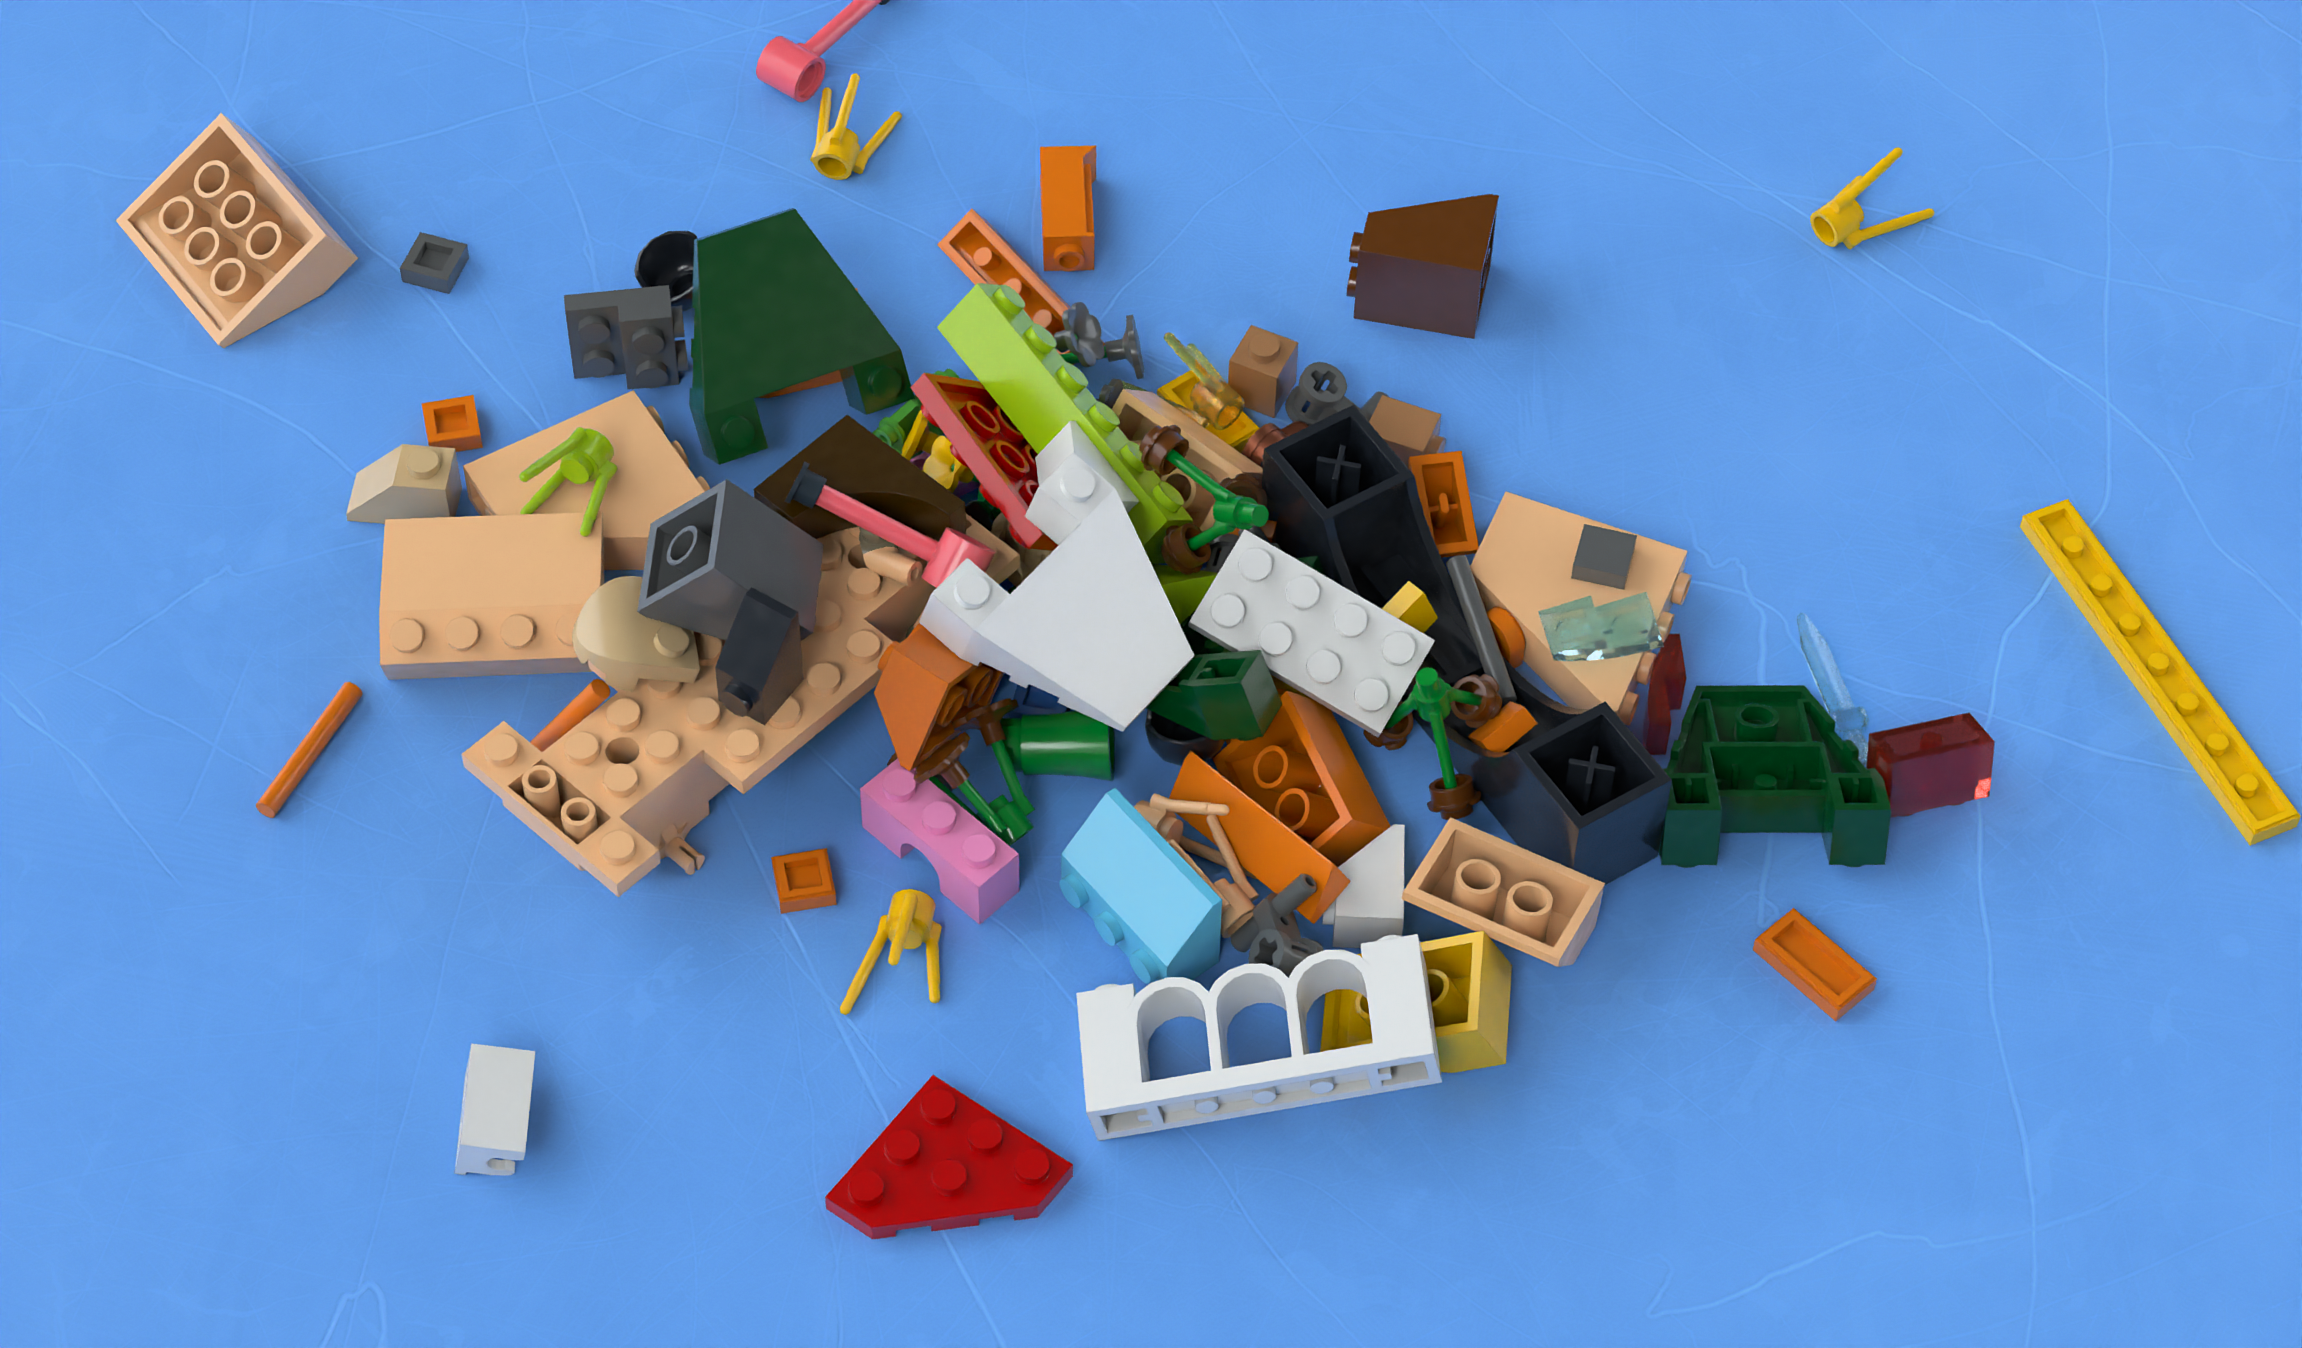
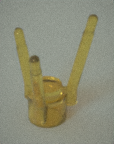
M1167 332L1164 335V340L1200 381L1197 382L1190 393L1193 410L1161 396L1159 397L1205 429L1209 424L1220 431L1228 428L1242 413L1245 405L1244 398L1226 383L1194 344L1190 343L1185 346L1174 334ZM1122 381L1123 389L1147 391Z

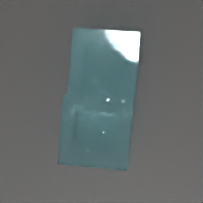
M1647 592L1594 607L1591 596H1587L1538 611L1554 661L1609 659L1663 647L1662 637Z

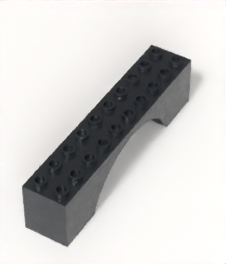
M1352 405L1264 448L1262 489L1265 490L1267 495L1266 508L1269 513L1268 520L1277 522L1276 543L1282 550L1293 558L1318 556L1326 577L1381 609L1410 581L1424 592L1438 617L1424 632L1425 635L1434 639L1435 642L1418 671L1423 668H1433L1436 670L1438 677L1452 687L1464 677L1473 674L1479 677L1484 675L1485 672L1452 579L1441 559L1427 524L1415 476L1357 407ZM1503 657L1517 697L1514 703L1525 706L1538 724L1504 752H1493L1471 741L1468 736L1477 728L1468 726L1466 720L1458 718L1452 709L1449 715L1443 719L1453 767L1459 774H1467L1472 777L1474 788H1476V791L1481 792L1483 804L1519 847L1605 883V885L1658 857L1672 779L1606 701L1591 709H1575L1565 706L1540 692ZM1416 674L1400 701L1404 702L1413 691L1416 684ZM1414 709L1411 712L1413 718L1435 743L1431 722L1423 720L1419 716L1418 710Z

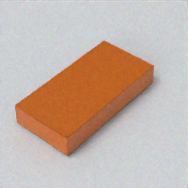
M1795 908L1786 913L1754 941L1753 951L1834 1021L1840 1019L1875 989L1877 978Z

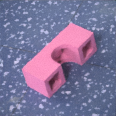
M897 758L860 788L862 827L900 859L914 848L921 851L931 862L938 874L940 892L980 925L1019 892V853L929 779L921 784H917L913 779L916 775V769L908 771L900 765Z

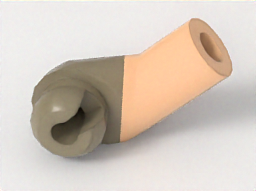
M859 527V541L867 568L872 572L906 586L913 587L916 585L922 575V563L900 554L898 546Z

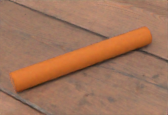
M594 679L530 743L541 752L546 750L589 716L610 696L609 686L603 680Z
M345 682L256 803V808L260 813L269 818L275 817L362 697L363 693L357 685L351 682Z

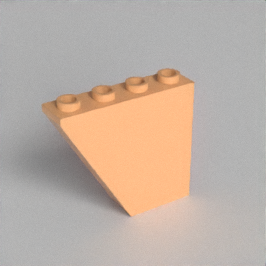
M634 390L463 465L468 498L480 516L519 515L521 509L560 468L561 459L527 482L520 480L519 475L521 472L566 441L578 427L593 429L603 434L610 441L614 450V455L610 462L614 463L618 468L608 482L598 511L603 513L604 570H644L650 524L710 489L702 476L695 478L690 471L687 456L680 443L676 440L673 442L668 440L664 434L662 420L653 406L645 407ZM566 478L532 514L585 512L596 479L585 484H575Z
M1505 491L1470 565L1485 610L1488 611L1497 606L1513 615L1525 637L1523 661L1569 707L1591 709L1606 701L1625 725L1629 726L1631 724L1639 701V695L1634 693L1638 683L1648 684L1657 659V654L1652 653L1655 643L1665 645L1674 621V614L1669 613L1673 603L1683 604L1690 586L1692 575L1684 573L1687 551ZM1584 524L1637 535L1635 550L1624 590L1571 578L1573 563Z

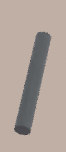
M1465 555L1452 557L1446 562L1449 574L1486 675L1493 677L1499 684L1500 689L1498 693L1502 698V707H1504L1510 701L1515 702L1517 700L1513 685L1467 557Z

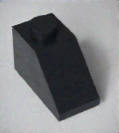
M752 587L743 598L715 666L718 700L733 714L741 717L748 716L766 725L804 680L798 611Z

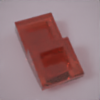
M1680 633L1668 634L1655 659L1650 677L1643 719V746L1650 755H1666L1672 723L1670 710H1681L1687 677Z

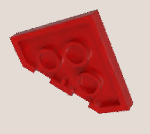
M932 1075L825 1196L826 1209L871 1239L895 1237L896 1230L931 1226V1231L978 1226L979 1219L1013 1215L1014 1221L1038 1218L1073 1177V1164L935 1075Z

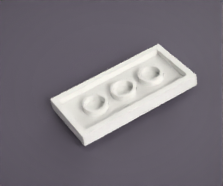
M1245 529L1188 624L1190 628L1231 652L1261 650L1272 676L1376 737L1380 736L1435 642L1434 639Z

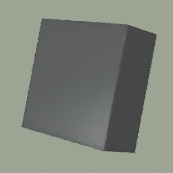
M420 232L400 267L402 282L450 294L469 259L467 244Z
M1584 524L1573 563L1571 578L1624 590L1635 550L1637 535Z

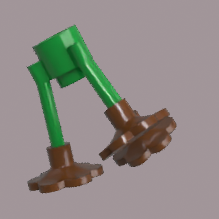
M1006 698L991 705L975 709L967 713L965 717L952 722L954 730H980L986 747L992 746L1013 801L1009 803L1002 794L988 804L968 780L970 774L958 761L961 753L969 745L970 736L966 732L941 745L930 758L916 766V775L913 779L917 784H921L929 779L1006 844L1011 846L1034 828L1027 815L1033 812L1035 808L1024 795L1003 743L1007 737L1000 721L1005 714L1019 707L1017 699L1011 700V698ZM896 752L889 759L887 766L898 758ZM941 774L953 789L958 787L978 810V813L975 814L939 781L935 775Z

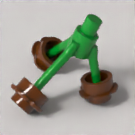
M1177 425L1155 426L1147 432L1140 443L1139 451L1142 453L1141 462L1144 464V468L1147 471L1155 470L1163 476L1170 474L1178 468L1210 492L1216 500L1213 506L1215 523L1207 530L1202 532L1199 527L1192 523H1186L1182 526L1173 525L1166 529V536L1163 538L1161 546L1164 561L1171 569L1180 571L1185 575L1199 572L1202 564L1210 559V541L1233 532L1235 528L1247 530L1253 526L1261 527L1266 524L1269 516L1266 508L1267 495L1264 489L1259 488L1258 480L1249 474H1237L1235 478H1225L1218 484L1185 458L1189 449V442L1181 436V429Z
M1423 668L1416 674V684L1408 699L1398 703L1380 736L1376 737L1366 730L1363 731V734L1368 742L1375 747L1385 746L1387 750H1397L1405 745L1407 741L1406 736L1410 734L1413 728L1411 712L1414 709L1418 710L1419 716L1423 720L1431 722L1443 776L1430 783L1431 801L1427 803V807L1432 812H1440L1441 818L1449 820L1450 817L1453 819L1464 818L1474 811L1473 805L1481 800V792L1476 791V788H1474L1473 779L1470 775L1455 774L1443 719L1449 715L1452 709L1458 718L1466 720L1468 726L1473 728L1481 727L1489 719L1495 718L1501 710L1502 698L1498 693L1500 686L1489 675L1484 674L1479 677L1473 674L1460 679L1452 687L1439 678L1436 670L1433 668Z

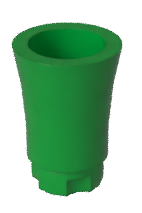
M1078 711L1022 715L1021 719H1001V725L1007 737L1003 743L1015 772L1023 771L1024 775H1064L1107 781L1114 780L1115 732L1113 727Z

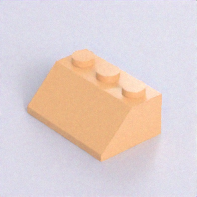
M1131 389L1122 390L1111 410L1119 418L1120 424L1118 427L1129 441L1140 446L1144 436L1153 427L1177 425L1181 429V436L1189 442V449L1185 458L1219 484L1225 478L1233 479L1237 474L1242 473L1255 477L1258 480L1259 488H1262L1263 468L1155 393ZM1178 468L1164 476L1153 470L1161 481L1169 483L1180 493L1184 500L1182 507L1193 519L1192 524L1199 527L1202 532L1214 525L1213 506L1216 500L1210 492Z
M1450 817L1404 889L1402 900L1473 931H1485L1494 940L1554 966L1562 967L1574 964L1593 932L1597 922L1605 883Z

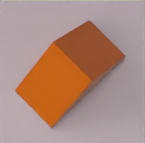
M1462 451L1410 456L1408 459V469L1415 476L1423 512L1441 558L1476 554L1479 545Z

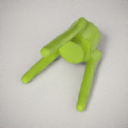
M578 427L566 441L521 472L519 475L520 480L527 482L561 459L560 468L521 509L520 514H532L566 478L575 484H585L596 479L580 528V534L583 537L589 536L608 482L618 469L614 463L610 462L614 455L610 441L596 430Z

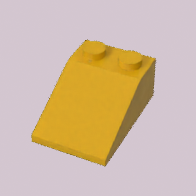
M1485 931L1420 942L1427 968L1441 1072L1456 1073L1506 1064L1512 964ZM1336 989L1325 993L1320 1052L1373 1043L1367 998L1361 993L1350 989Z

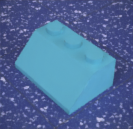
M1116 788L1108 791L1061 853L1060 889L1073 907H1082L1094 920L1098 933L1107 944L1111 946L1117 944L1129 957L1134 972L1144 983L1149 984L1167 977H1185L1193 980L1219 963L1222 899Z

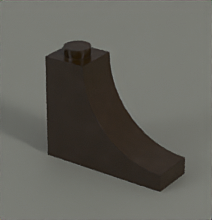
M849 415L843 417L753 489L755 499L815 539L844 529L859 527L816 504L811 509L793 499L790 504L785 502L804 462L810 464L808 470L827 479L825 485L937 541L942 537L946 527L966 534L965 502Z

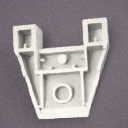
M1073 452L1038 487L1025 515L1028 520L1058 546L1011 594L1004 590L970 559L966 558L931 593L919 623L959 658L976 666L980 662L1010 675L1009 681L1025 688L1029 684L1059 697L1058 703L1123 732L1193 659L1194 653L1116 488Z

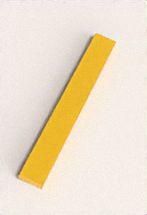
M2069 499L2023 515L2020 524L2021 530L2247 843L2251 846L2296 828L2301 817Z

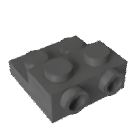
M669 285L564 295L574 379L626 374L627 389L679 385L678 371H688L685 340H675L677 337H685L682 305L671 306Z

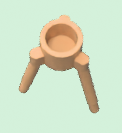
M1156 793L1152 795L1150 802L1141 800L1136 803L1134 808L1167 842L1175 840L1183 850L1227 868L1220 851L1182 836L1183 822L1177 819L1175 812L1225 816L1229 813L1227 805L1173 800ZM1241 866L1246 876L1257 879Z
M1208 815L1207 823L1234 883L1230 884L1226 878L1212 883L1175 840H1169L1168 843L1222 899L1221 935L1223 938H1229L1253 916L1255 905L1252 902L1258 898L1259 894L1247 881L1217 816Z

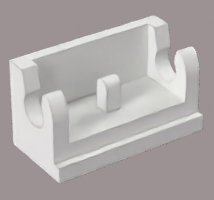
M471 1043L465 1073L454 1174L466 1175L469 1172L486 1175H512L515 1173V1162L511 1160H524L535 1051Z

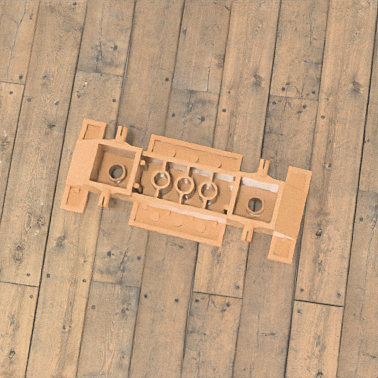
M966 514V535L980 541L996 552L985 573L997 584L1002 583L1020 568V554ZM859 527L828 534L816 539L824 544L821 564L822 575L818 588L814 630L811 635L801 641L804 680L766 725L748 716L741 717L733 714L718 700L715 666L726 640L694 631L700 671L694 683L639 678L633 692L614 688L617 691L614 696L543 752L503 721L462 753L464 768L502 799L505 808L580 871H588L617 897H620L661 863L660 860L664 857L671 858L688 875H692L695 873V868L697 870L701 868L705 857L684 840L689 831L710 814L709 800L729 784L744 795L878 684L882 671L877 667L884 651L893 641L901 643L905 640L907 630L911 625L915 624L936 587L926 582L922 577H920L916 585L909 587L870 571L864 561L859 541ZM898 547L900 554L922 563L923 574L928 561ZM588 660L589 669L605 681L606 674Z

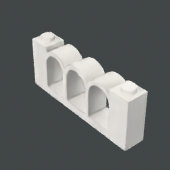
M1418 934L1408 936L1388 935L1374 942L1360 944L1362 957L1346 950H1324L1312 954L1294 968L1289 978L1280 969L1267 964H1244L1229 969L1214 982L1209 992L1200 983L1185 977H1167L1148 984L1138 993H1136L1133 983L1126 985L1105 984L1097 987L1095 990L1076 993L1086 1113L1098 1141L1442 1083L1427 968ZM1336 989H1350L1365 996L1368 1000L1373 1043L1309 1054L1306 1020L1307 1012L1313 1002L1323 994ZM1256 1003H1272L1286 1010L1292 1057L1230 1067L1227 1031L1233 1017L1243 1008ZM1176 1017H1194L1204 1021L1207 1027L1211 1071L1150 1081L1148 1045L1155 1029L1165 1021Z

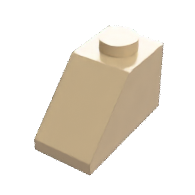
M402 444L357 472L346 513L347 521L385 524V519L455 517L462 491L455 448Z

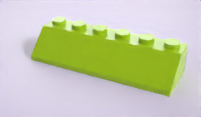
M977 283L937 326L938 330L1037 454L1050 443L1069 421L1077 422L1139 500L1127 514L1151 564H1165L1166 562L1161 553L1163 538L1166 536V529L1173 525L1182 526L1186 523H1193V519L1182 507L1184 500L1180 493L1169 483L1161 481L1153 470L1147 471L1144 468V464L1141 462L1142 453L1139 451L1140 446L1127 439L1118 427L1120 421L1117 415L1107 405L1098 402L1086 388L1088 381L1084 374L1074 365L1065 362L1055 349L1057 345L1056 340L1050 332L1041 325L1034 323L1023 310L1025 302L1022 297L1007 285Z

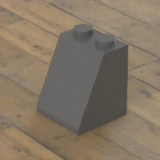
M726 479L650 524L637 612L650 619L726 640L743 598L752 587L798 611L800 639L802 641L813 633L816 623L815 613L818 588L822 575L821 564L824 544Z

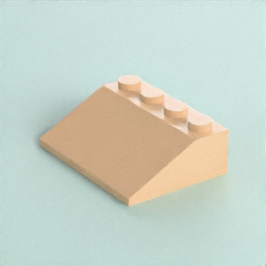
M222 113L116 219L119 226L214 341L222 348L235 343L323 295L358 259L260 143Z
M602 511L598 512L591 533L587 537H583L580 534L585 512L385 519L379 607L380 666L387 679L593 672L589 669L588 662L582 664L578 659L572 643V632L586 601L604 584Z

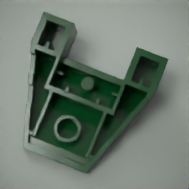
M787 209L694 240L692 307L695 308L694 339H691L693 379L692 388H690L689 407L705 456L720 465L767 449V441L754 398L837 370L840 372L849 406L865 415L895 406L910 399H915L910 388L911 383L900 347L796 209Z
M1318 556L1295 558L1326 576ZM1194 611L1180 624L1194 653V657L1146 709L1212 740L1238 739L1240 741H1249L1263 737L1280 709L1282 702L1261 650L1231 652L1188 626L1190 619L1195 613Z
M1804 685L1696 686L1682 720L1678 740L1674 741L1671 748L1668 766L1663 769L1672 779L1659 847L1661 865H1676L1683 868H1691L1697 865H1717L1720 833H1821L1829 865H1844L1847 867L1885 865L1891 806L1883 777L1875 768H1865L1858 759L1859 749L1851 740L1843 741L1835 732L1836 722Z

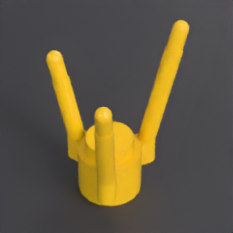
M857 73L852 74L835 127L830 132H828L832 90L829 87H825L822 90L816 144L810 161L814 163L818 172L835 180L847 179L852 171L862 174L868 159L902 118V114L899 111H895L860 151L858 136L852 130L846 128L860 81V76Z
M1894 148L1864 176L1859 175L1855 177L1831 201L1812 213L1810 223L1815 235L1821 242L1830 247H1835L1843 242L1848 249H1852L1864 240L1919 223L1934 216V210L1927 208L1861 230L1859 229L1860 223L1864 220V213L1855 198L1902 155L1903 151L1901 148Z
M904 889L892 896L888 915L880 917L877 933L840 1006L842 1014L847 1015L850 1013L888 938L892 943L888 963L892 966L899 963L903 949H915L922 942L926 943L929 1000L932 1003L940 1001L938 943L942 926L933 921L936 904L928 894L918 890Z

